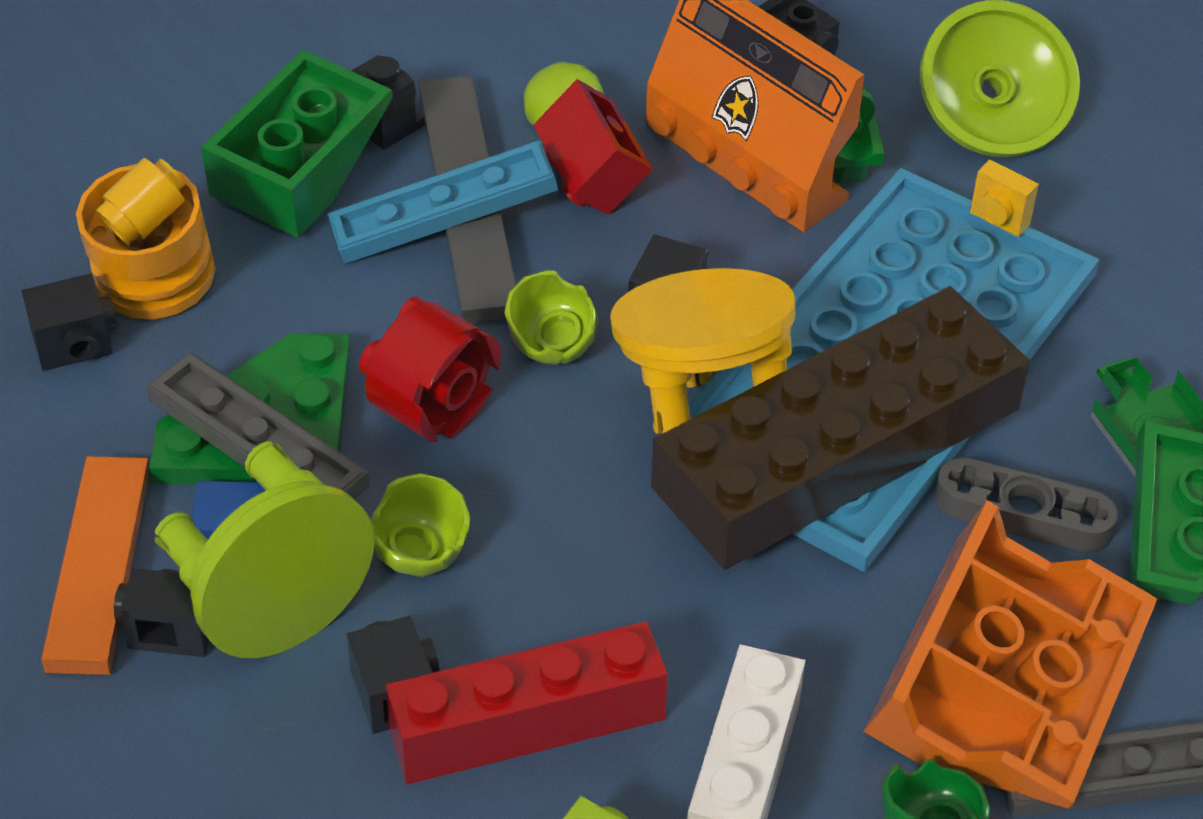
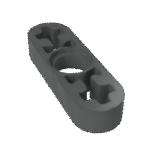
M971 458L950 460L939 471L935 501L944 514L954 519L970 522L986 500L998 506L1004 529L1007 533L1086 553L1104 549L1112 539L1118 511L1114 502L1099 491ZM960 484L972 487L969 493L957 491ZM992 491L999 493L997 503L990 501ZM1018 496L1030 497L1037 501L1042 509L1036 513H1022L1014 509L1010 505L1009 500ZM1054 507L1061 509L1059 519L1052 517ZM1081 516L1092 518L1093 525L1080 523Z

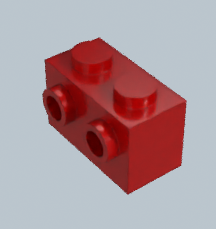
M576 79L533 124L544 144L543 149L548 161L557 168L563 179V182L560 184L562 191L573 203L580 207H585L588 204L609 215L653 170L614 100L579 79Z

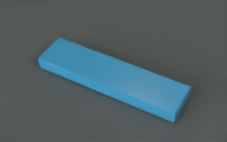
M538 140L327 214L339 253L344 264L558 191V187L542 144Z

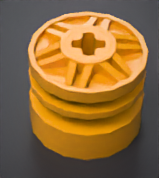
M134 164L116 168L96 179L82 194L76 211V217L99 296L110 294L114 310L124 316L134 319L156 320L177 315L198 303L210 289L216 267L197 188L180 171L175 170L185 182V185L179 190L185 202L145 239H141L138 236L130 245H127L98 216L95 210L105 202L102 195L136 165Z

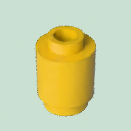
M143 158L102 195L105 202L95 211L102 221L124 243L130 245L138 236L141 239H145L185 202L184 197L179 191L185 185V182L163 159L160 158L153 164L148 159Z

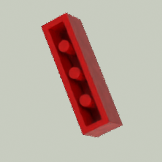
M645 621L386 684L390 731L406 785L665 720L668 673L648 622Z

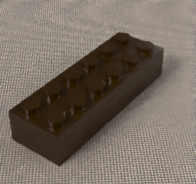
M949 286L653 438L651 488L724 570H727L1019 410L1030 360L954 288Z

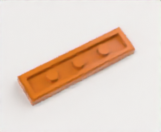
M86 456L41 658L45 673L111 675L121 622L116 621L114 618V600L119 584L121 582L128 583L131 574L150 478L148 458Z

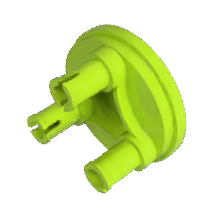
M271 441L263 442L253 448L245 461L247 473L250 477L255 478L266 491L249 499L233 511L217 527L209 539L196 527L192 518L184 512H176L165 517L155 530V534L159 536L154 538L155 542L179 566L180 579L191 591L194 616L201 631L216 648L228 655L239 658H262L279 654L295 647L323 630L345 609L359 590L369 570L374 552L375 539L372 522L358 502L341 489L323 484L309 470H301L285 454L283 448L278 443L274 445Z

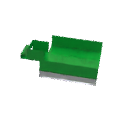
M1125 358L1098 367L1096 374L1117 400V403L1103 407L1095 398L1090 418L1094 420L1134 476L1136 474L1137 437L1145 421L1203 433V401L1179 370L1174 384L1149 392L1152 377L1137 358L1131 360Z

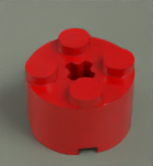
M414 296L404 303L399 311L398 318L387 329L381 340H375L365 348L360 357L358 367L359 371L366 375L365 391L367 399L372 406L426 440L438 442L437 435L444 434L451 439L469 426L480 413L493 389L484 382L490 366L499 371L501 349L498 341L490 334L441 305Z

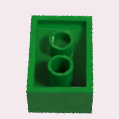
M302 49L200 147L209 195L299 238L333 203L393 98L392 89Z

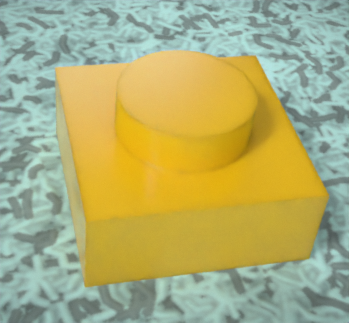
M989 159L977 172L970 213L1019 238L1031 224L1039 184Z

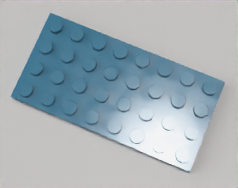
M900 168L792 289L795 295L796 318L791 326L792 354L787 358V367L789 369L949 286L954 288L1030 360L1094 279L1100 259L1031 227H1028L1018 238L971 214L972 200ZM751 363L719 370L689 404L691 418L752 388ZM970 437L794 532L793 535L865 573L936 482L941 467L948 461L953 460Z

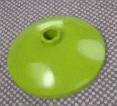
M986 0L975 2L950 14L940 23L929 38L920 64L921 91L932 118L955 142L973 152L986 156L1001 158L1017 157L1041 149L1066 127L1075 111L1079 98V69L1072 48L1064 35L1045 16L1027 6L1010 1ZM982 85L993 87L996 97L986 96L982 91Z

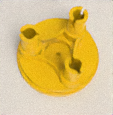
M732 268L701 269L671 274L644 283L622 296L615 303L611 311L612 333L624 355L634 363L641 365L642 381L646 386L650 387L654 432L656 434L662 432L663 434L692 419L687 388L697 387L695 374H699L700 384L703 386L711 381L713 371L735 368L751 363L754 387L787 370V358L792 354L790 333L791 326L796 318V305L793 290L782 280L761 272Z

